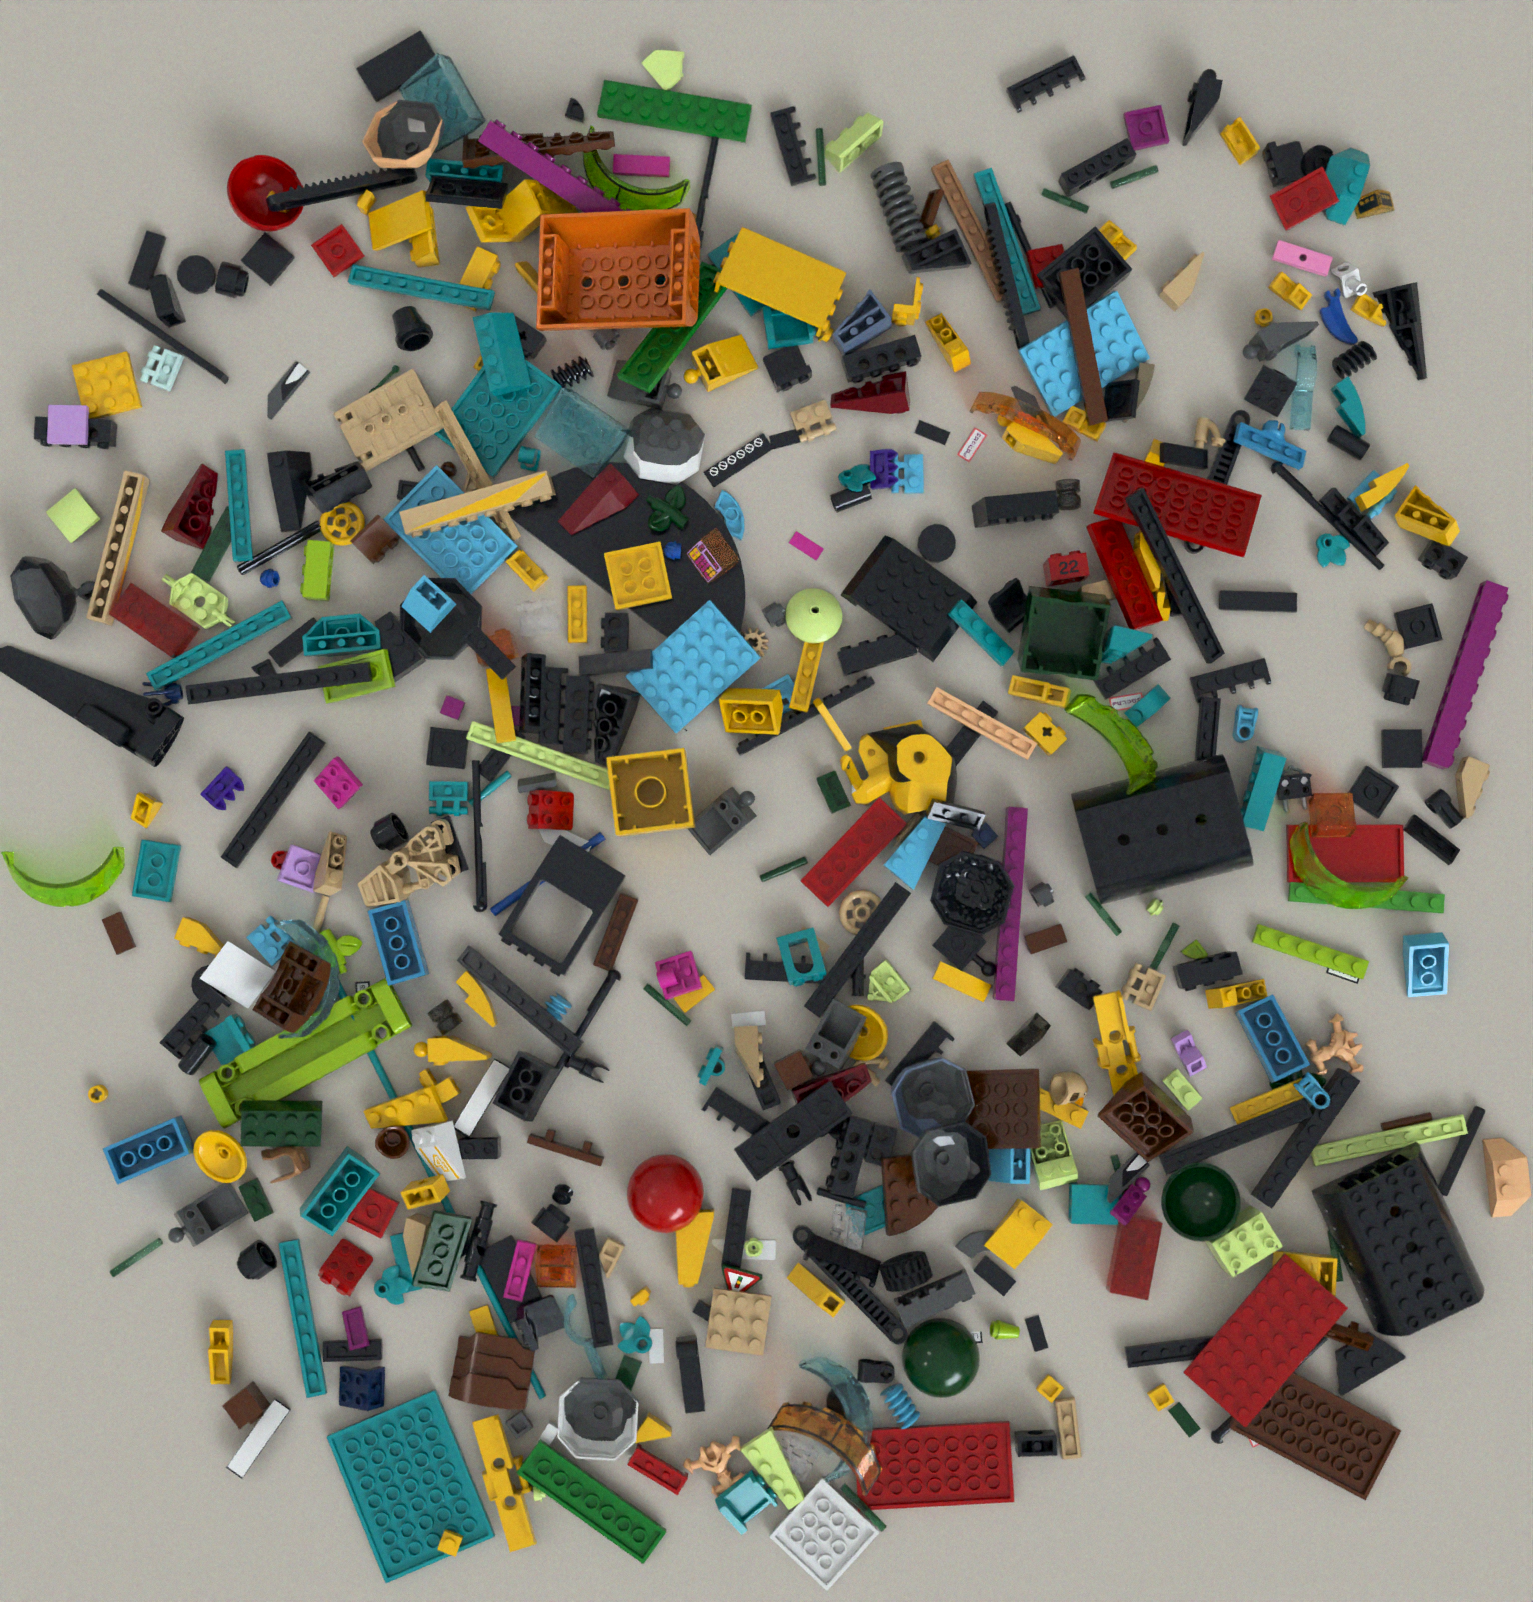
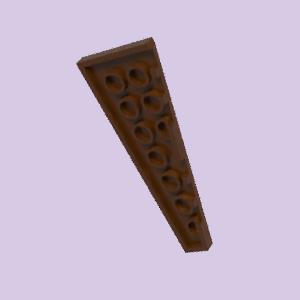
M613 131L588 133L587 136H583L579 132H572L569 136H561L560 133H554V136L544 137L543 133L520 134L522 136L521 140L528 144L530 141L539 147L538 151L543 155L548 153L553 157L561 154L572 155L575 152L588 153L596 149L609 150L615 147ZM468 135L463 136L462 162L464 168L474 169L482 165L495 166L498 163H510L480 143L479 139H469Z

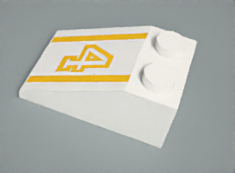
M453 1120L429 1124L411 1130L412 1140L417 1152L435 1176L443 1174L446 1181L466 1178Z

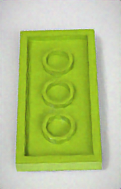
M382 649L318 666V668L370 662L372 681L323 687L326 704L395 687L388 650Z

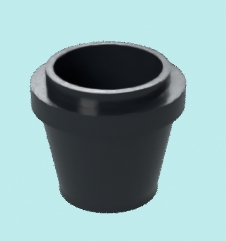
M402 307L393 314L392 318L396 332L395 341L399 349L416 351L422 349L430 342L433 337V331L430 325L425 323L415 307Z

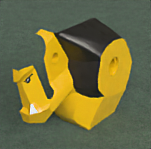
M917 724L871 732L861 736L858 751L869 774L866 780H861L851 757L846 754L840 759L841 770L846 772L852 786L851 796L855 804L867 805L888 791L893 806L903 815L927 810L932 798L954 804L957 785L954 756L942 743Z

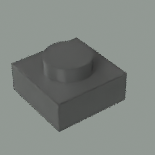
M88 581L81 584V587L77 589L78 596L84 600L91 598L95 582Z
M523 1410L506 1421V1425L516 1439L533 1428L532 1423Z

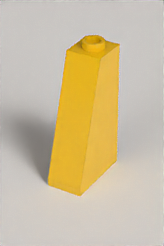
M714 1209L699 1210L698 1215L689 1225L676 1231L678 1285L683 1284V1287H694V1284H698L715 1214Z

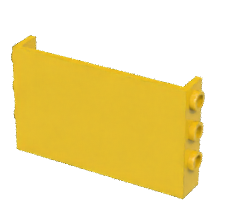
M741 227L735 243L731 241L727 251L729 253L728 258L724 256L720 267L723 269L721 273H716L713 281L716 284L714 291L718 293L720 286L726 287L817 327L816 336L818 337L822 330L826 332L830 322L827 318L829 315L833 316L837 306L834 304L835 300H840L843 292L840 288L847 272Z

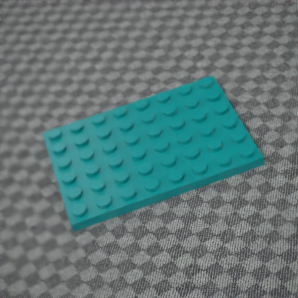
M436 1389L327 1436L385 1583L451 1556L437 1550L445 1529L463 1535L458 1552L495 1537L494 1530Z

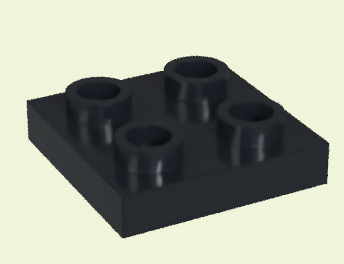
M1263 364L1244 400L1278 417L1296 387L1297 382L1282 372L1271 369Z

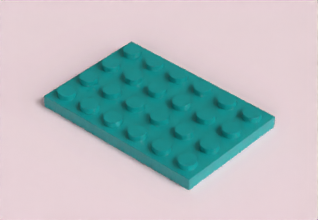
M527 360L525 361L532 387L494 396L490 392L483 365L451 408L483 468L493 478L497 476L562 388L559 383ZM444 428L434 433L435 436L455 450Z

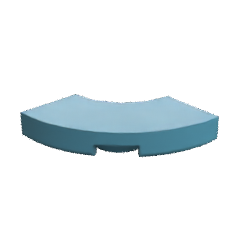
M721 490L714 508L724 517L725 525L731 536L742 540L745 527L742 510L738 502L730 494Z

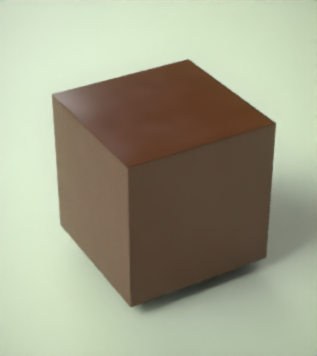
M800 1049L774 1062L787 1090L813 1078L812 1066L807 1056H803Z
M252 1381L231 1397L222 1407L240 1430L246 1424H252L263 1415L262 1412L270 1403L255 1382Z

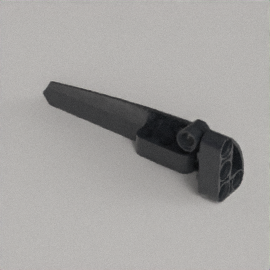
M11 646L0 648V672L118 747L122 746L153 767H157L161 763L181 729L184 717L164 705L157 698H147ZM153 706H159L156 712L150 711Z

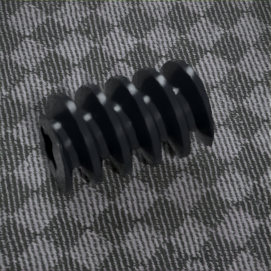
M1360 341L1358 345H1354L1345 353L1340 354L1339 357L1334 358L1332 366L1336 374L1341 379H1344V374L1350 377L1352 375L1351 370L1354 373L1358 372V367L1363 369L1364 363L1369 365L1371 363L1370 358L1375 361L1377 355L1369 343Z
M581 356L578 357V363L572 359L571 366L564 363V370L558 366V373L551 369L553 379L564 390H566V383L573 387V380L579 384L580 377L586 381L587 373L594 377L586 357L584 360Z

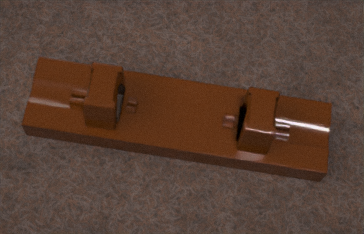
M552 1129L547 1130L545 1138L532 1133L528 1137V1144L600 1167L603 1164L604 1156L590 1152L593 1142L585 1140L582 1149L554 1141L556 1131Z
M1351 1321L1348 1327L1335 1323L1324 1336L1365 1351L1369 1350L1374 1340V1336L1358 1331L1359 1323Z

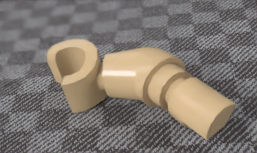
M1369 619L1363 628L1376 637L1380 636V640L1387 647L1389 656L1393 658L1389 661L1387 670L1393 669L1395 663L1400 662L1404 667L1402 675L1407 676L1411 671V663L1407 658L1402 657V654H1404L1403 637L1396 630L1385 629V625L1381 622L1377 624Z

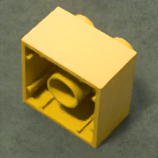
M685 748L606 757L616 836L623 837L695 828Z

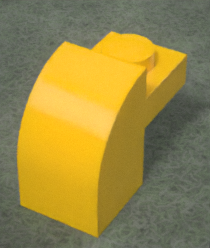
M429 1068L419 1073V1081L422 1086L432 1085L440 1103H444L461 1093L452 1076L438 1084Z

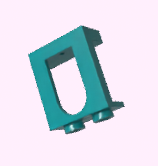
M814 927L777 937L789 985H794V987L805 984V981H819L824 978L823 976L827 975ZM808 942L813 959V968L810 972L802 974L794 967L789 947Z

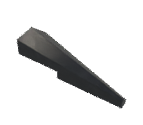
M1417 282L1373 292L1374 298H1377L1379 304H1382L1383 309L1381 311L1385 313L1401 349L1405 351L1409 359L1408 363L1415 370L1417 380L1426 379L1427 373Z

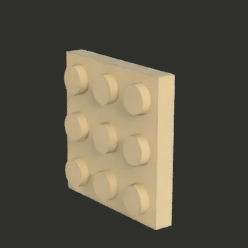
M713 1287L705 1348L763 1356L771 1295Z

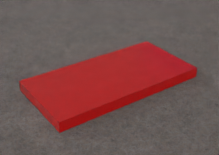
M1286 825L1287 882H1404L1403 825Z

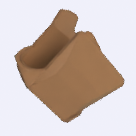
M276 1147L261 1151L263 1160H274L287 1155L294 1164L293 1172L279 1176L270 1181V1183L290 1179L311 1167L304 1147Z

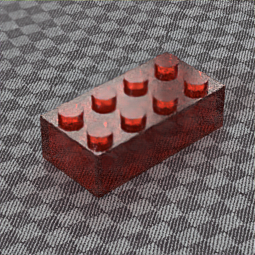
M133 583L129 584L109 613V615L172 658L183 654L200 630L197 626Z
M1133 1215L1125 1226L1118 1221L1106 1289L1109 1293L1148 1300L1163 1224L1160 1220Z

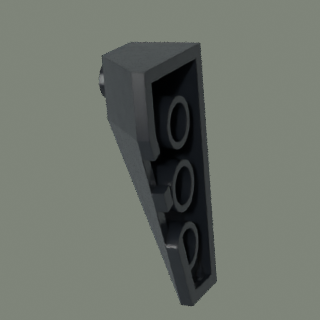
M285 450L267 453L281 532L301 530L307 494L300 481L306 479L309 482L312 477L310 452Z
M601 683L597 685L593 699V708H595V719L593 721L596 735L594 739L595 762L607 766L606 757L619 755L635 715L640 693L624 687Z

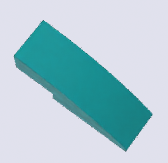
M1346 377L1330 390L1340 402V405L1335 410L1352 434L1360 438L1366 433L1364 411L1355 386L1350 378Z

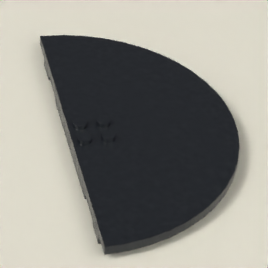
M594 463L560 472L551 477L556 494L551 496L552 499L540 502V499L535 500L530 506L522 507V505L514 506V510L508 511L513 521L611 596L612 591L604 553L661 542L672 599L630 607L628 609L668 638L706 602L711 600L739 632L741 631L746 595L744 573L736 544L718 513L703 497L683 482L677 484L683 487L686 497L685 505L680 511L689 518L688 523L683 529H680L672 521L664 531H655L648 527L649 516L655 511L650 508L651 504L646 501L648 496L651 495L654 498L659 497L664 500L666 493L677 485L638 478L628 463ZM611 463L625 477L639 496L626 509L618 511L608 518L602 519L592 524V526L570 535L558 523V520L591 482ZM676 541V543H681L680 559L675 558V560L666 557L664 547L667 543ZM699 541H702L708 549L704 554L715 567L714 563L717 562L722 569L709 582L706 581L703 575L712 566L709 564V567L704 569L703 572L698 567L699 564H702L701 562H703L705 557L701 559L698 556L692 562L687 555ZM700 546L698 547V549L700 550V552H702V551L704 550V549L701 548ZM698 558H700L701 561L695 566V561H698Z

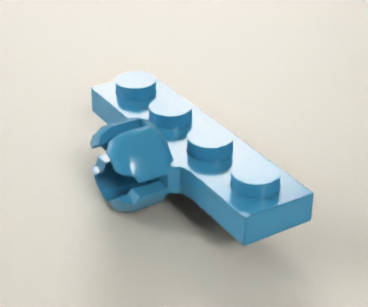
M1269 420L1263 424L1262 431L1242 422L1237 424L1233 442L1297 470L1303 468L1306 450L1285 441L1286 429L1283 423H1280L1278 429V421Z

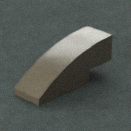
M1139 363L1136 368L1135 379L1140 380L1137 408L1149 389L1155 364ZM1129 419L1122 420V422L1126 423Z

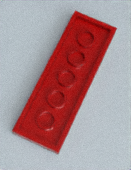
M1107 519L1086 526L1129 629L1137 630L1163 621L1122 522Z
M878 798L800 882L829 907L907 823L881 798Z

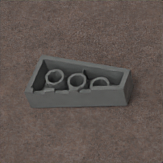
M962 1269L894 1298V1302L903 1325L907 1328L942 1310L952 1308L960 1301L965 1302L972 1299V1295L976 1293L966 1270Z

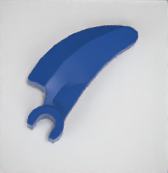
M1337 288L1333 291L1334 297L1330 295V291H1326L1324 298L1328 301V307L1320 309L1321 319L1325 327L1338 340L1350 345L1356 344L1358 338L1349 327L1342 310L1339 298L1340 290Z

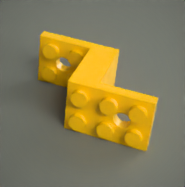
M531 179L522 181L506 196L502 209L477 206L466 207L469 218L481 242H521L540 226V215L578 213L574 205L537 180Z

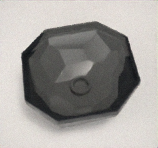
M33 556L22 557L10 575L14 601L35 633L50 640L55 639L72 622L75 616L78 591L75 587H72L66 572L61 570L52 561Z
M428 578L456 603L455 607L430 633L401 607L402 602L400 604L399 632L426 660H454L469 646L461 637L475 624L482 630V606L456 578Z
M965 1121L925 1129L911 1150L916 1191L939 1207L976 1199L991 1177L986 1136Z

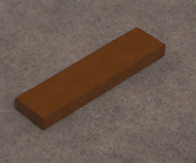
M620 893L593 963L594 966L607 971L613 969L638 899Z

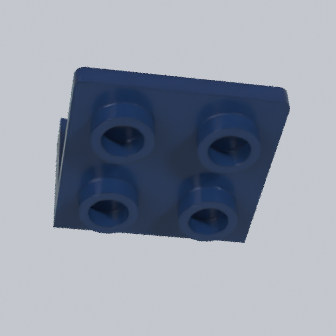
M348 1366L340 1367V1406L364 1411L384 1407L385 1367L377 1366L366 1370Z

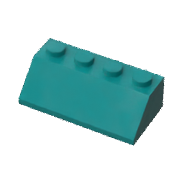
M490 312L472 317L490 392L494 396H499L532 387L515 314Z
M1114 625L1104 636L1101 662L1112 664V662L1120 660L1152 639L1153 634Z
M346 1146L299 1208L300 1216L333 1237L378 1178L380 1172L362 1155Z

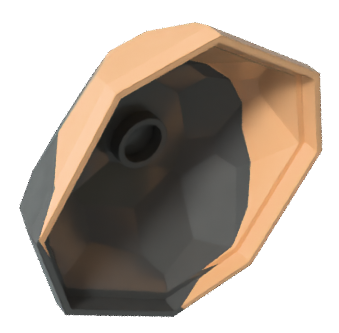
M398 100L375 113L362 143L372 160L379 167L396 169L419 168L427 163L442 139L445 130L444 120L433 103Z

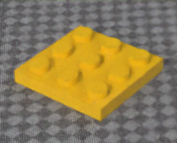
M127 351L72 365L81 405L89 407L88 419H99L142 408L130 355Z
M661 542L604 553L615 610L672 599Z

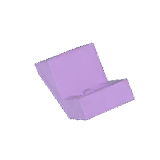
M1188 1029L1171 1038L1174 1049L1190 1077L1207 1068L1204 1057L1195 1046L1193 1037Z

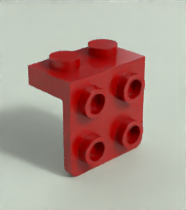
M547 790L529 792L527 798L529 805V814L527 815L528 829L572 830L574 794L572 792Z
M341 1239L321 1266L318 1273L319 1279L326 1285L331 1284L336 1287V1291L341 1295H348L350 1297L356 1285L373 1262V1257L348 1240Z

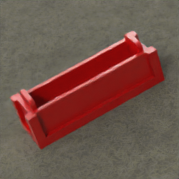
M638 1443L627 1465L678 1495L688 1479V1473L681 1472L641 1448L642 1445Z

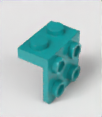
M238 1014L225 1018V1021L205 1033L216 1041L217 1045L213 1052L221 1065L232 1062L235 1057L256 1046L253 1036L246 1030L245 1023Z

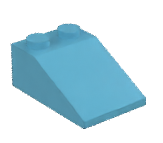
M1442 932L1403 936V962L1408 997L1447 994L1449 942Z

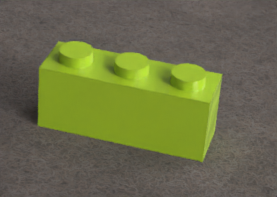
M307 540V545L304 546L306 562L302 566L304 583H301L300 593L307 600L330 601L334 544L329 541Z

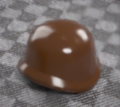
M400 1126L386 1127L379 1132L375 1139L377 1151L390 1159H398L404 1156L410 1144L408 1133Z

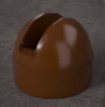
M444 462L441 465V469L450 478L456 474L457 469L452 462ZM447 466L449 468H452L453 470L451 472L445 469L444 467Z

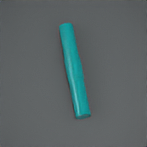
M508 770L481 791V800L512 777ZM472 798V799H470L468 802H469L470 805L473 807V798Z

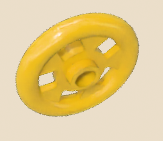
M352 502L342 503L334 507L332 511L321 514V532L329 542L335 545L344 546L352 544L350 540L365 527L363 512ZM344 508L345 514L337 515L336 509ZM353 513L356 515L357 520L354 522H352L351 518L349 517V515ZM328 517L334 518L332 526L327 525ZM345 520V526L341 527L340 522ZM353 527L355 532L349 536L346 532ZM334 530L341 533L339 538L332 535Z

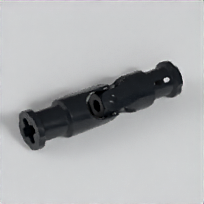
M480 1201V1212L475 1219L470 1243L464 1259L465 1267L463 1274L460 1275L461 1279L473 1282L477 1281L476 1274L483 1260L493 1223L491 1219L494 1208L497 1207V1204Z

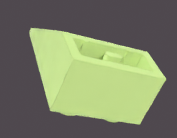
M1062 1120L1040 1125L1041 1148L1030 1149V1156L1039 1189L1044 1190L1077 1182L1078 1172Z

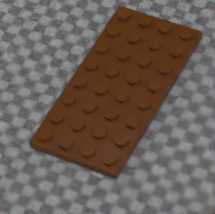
M1294 1372L1246 1428L1234 1417H1232L1228 1425L1233 1431L1365 1501L1401 1433L1399 1428Z

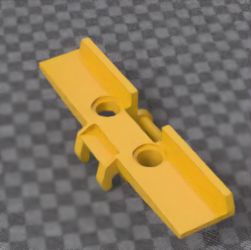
M1120 990L1093 996L1101 1041L1094 1038L1093 1044L1098 1049V1066L1102 1069H1108L1113 1096L1126 1081L1138 1074L1135 1063L1141 1060L1134 1036L1136 1032L1135 1027L1128 1026ZM1122 1040L1127 1041L1130 1055H1125ZM1120 1065L1127 1067L1123 1073H1118L1116 1069Z
M499 1414L473 1421V1428L486 1469L482 1472V1477L489 1500L496 1503L510 1552L536 1545L535 1534L524 1498L525 1493L533 1490L532 1485H529L528 1481L518 1475L521 1488L516 1489L509 1475V1470L513 1468L514 1464L516 1470L522 1465L523 1455L512 1457ZM502 1458L505 1464L496 1467L494 1460ZM513 1496L516 1500L515 1505H507L505 1498Z

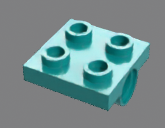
M716 1045L715 1049L710 1048L706 1057L709 1061L706 1066L702 1065L697 1076L700 1078V1084L706 1086L711 1075L720 1076L723 1074L725 1062L719 1058L723 1047ZM716 1063H721V1071L714 1072L713 1069Z

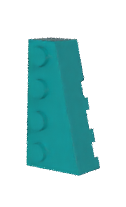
M1257 746L1247 789L1243 795V805L1240 808L1245 827L1260 831L1265 830L1287 759L1278 751Z

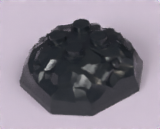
M961 851L939 864L930 902L944 925L981 936L1005 923L1015 885L1000 861L984 855Z

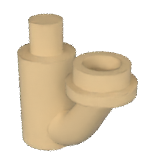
M1204 417L1197 419L1194 436L1195 448L1203 449L1204 443H1207L1209 430H1211L1214 436L1211 438V445L1223 447L1225 439L1221 437L1217 425L1211 419Z
M886 1056L883 1058L876 1057L867 1061L856 1060L852 1067L862 1063H866V1065L878 1064L877 1068L884 1070L890 1060ZM867 1067L872 1079L871 1083L877 1086L881 1080L875 1077L876 1073Z

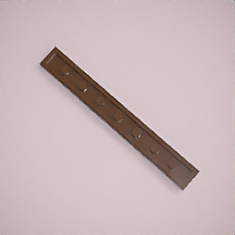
M1079 268L1059 272L1087 423L1090 426L1107 422L1108 418Z

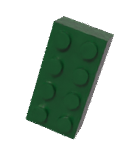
M243 1100L240 1147H321L323 1101Z

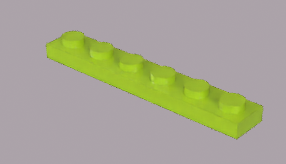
M1257 924L1252 943L1359 979H1364L1369 963L1367 960Z

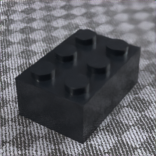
M518 1051L492 1104L523 1121L533 1122L559 1069L528 1052Z

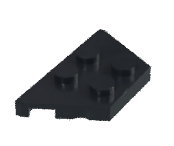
M1369 1331L1366 1332V1334L1374 1336L1373 1344L1368 1351L1347 1344L1335 1351L1338 1364L1339 1394L1343 1396L1406 1358L1405 1355Z

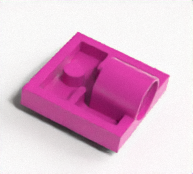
M339 756L333 758L314 780L337 809L342 808L363 786Z
M692 951L655 962L657 979L666 1000L703 988Z

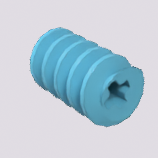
M555 992L557 994L556 997L549 996L552 1000L551 1003L545 1001L548 1007L546 1010L561 1021L563 1019L561 1014H567L565 1007L571 1008L572 1005L563 996Z
M899 1383L883 1390L880 1396L887 1395L884 1403L891 1402L888 1409L895 1408L892 1416L899 1415L900 1417L896 1422H903L904 1424L900 1429H906L919 1418L920 1412L915 1410V1404H911L912 1399L907 1397V1391L903 1390V1385Z

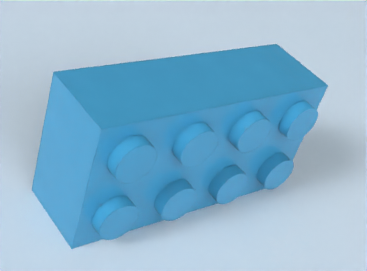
M409 900L369 910L368 915L388 986L428 975L427 963Z
M1273 994L1235 1013L1271 1083L1310 1065Z
M181 1115L103 1148V1151L118 1185L193 1153L194 1145Z

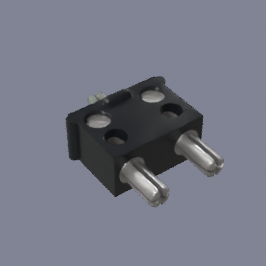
M1294 765L1288 766V769L1282 772L1277 788L1278 800L1283 801L1285 813L1291 811L1289 799L1295 798L1302 799L1303 810L1310 809L1308 796H1312L1311 774L1303 773L1301 769L1294 768ZM1291 769L1300 772V774L1284 776Z

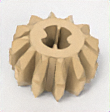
M751 627L748 628L749 634L742 631L741 634L748 643L749 640L757 641V647H752L763 657L765 654L761 649L768 650L769 648L767 645H764L769 642V639H762L766 633L762 632L758 635L759 628H756L755 633H752Z

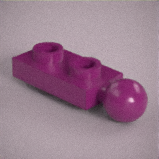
M1146 1177L1137 1178L1135 1185L1131 1184L1128 1186L1109 1212L1124 1226L1128 1224L1147 1196L1143 1192H1147L1150 1189L1149 1179Z

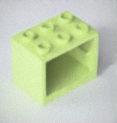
M1251 1205L1239 1213L1238 1219L1230 1231L1218 1239L1206 1242L1220 1267L1231 1277H1235L1283 1247L1263 1213Z

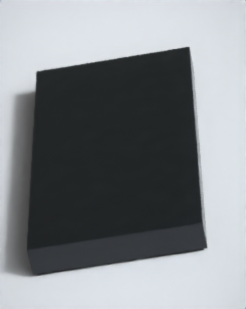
M420 30L357 67L356 70L375 101L378 102L439 66L440 61Z
M432 176L425 199L426 202L502 209L509 187L507 183Z
M512 1235L485 1248L481 1263L510 1323L515 1322L517 1318V1307L543 1298L531 1273L529 1274L522 1302L503 1297L516 1247Z

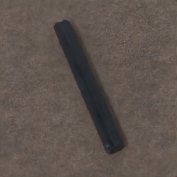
M313 522L253 556V561H244L237 566L239 573L245 575L321 532L320 522Z
M1479 1106L1474 1107L1466 1124L1468 1134L1461 1135L1439 1183L1443 1196H1448L1486 1110Z

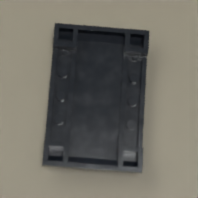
M888 536L882 538L841 593V596L854 606L859 605L919 649L918 652L932 662L935 661L960 627L948 615L949 611L961 599L971 609L977 603L969 592L900 542Z

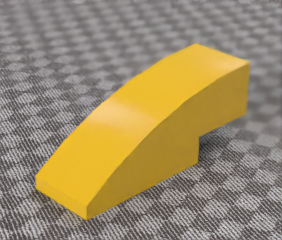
M1406 463L1369 482L1368 485L1371 490L1355 498L1360 511L1363 512L1388 495L1403 478L1409 468V464Z
M1012 675L1008 694L1067 709L1071 690L1067 687L1052 685L1048 682Z
M939 961L932 976V979L982 1002L985 1001L991 988V984Z
M468 970L465 971L456 981L469 994L465 1002L489 1025L495 1027L498 1022L489 996L478 979Z
M213 1320L209 1327L210 1347L208 1349L210 1383L230 1384L233 1364V1320Z

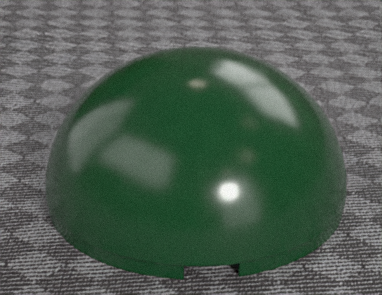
M1207 1163L1185 1165L1168 1178L1162 1190L1161 1207L1163 1215L1169 1226L1186 1239L1197 1242L1218 1239L1230 1231L1238 1219L1241 1199L1237 1185L1227 1172L1215 1165Z
M936 1318L927 1320L912 1330L903 1347L902 1363L907 1378L916 1389L931 1397L947 1398L963 1392L970 1386L979 1369L980 1355L976 1340L967 1328L950 1319Z

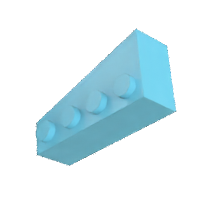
M924 816L883 866L910 889L914 890L946 823L927 819Z

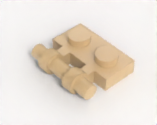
M826 399L790 412L796 432L804 429L805 433L799 435L801 443L807 440L808 442L813 441L815 437L826 436L830 432L837 430L835 423L826 424L827 420L832 419ZM820 424L821 428L811 431V426Z
M1135 962L1133 969H1130L1128 973L1130 976L1126 985L1122 987V998L1127 1001L1129 995L1132 994L1135 996L1133 1004L1152 1011L1166 975L1147 968L1145 974L1140 973L1142 965ZM1137 978L1142 980L1138 990L1133 989Z

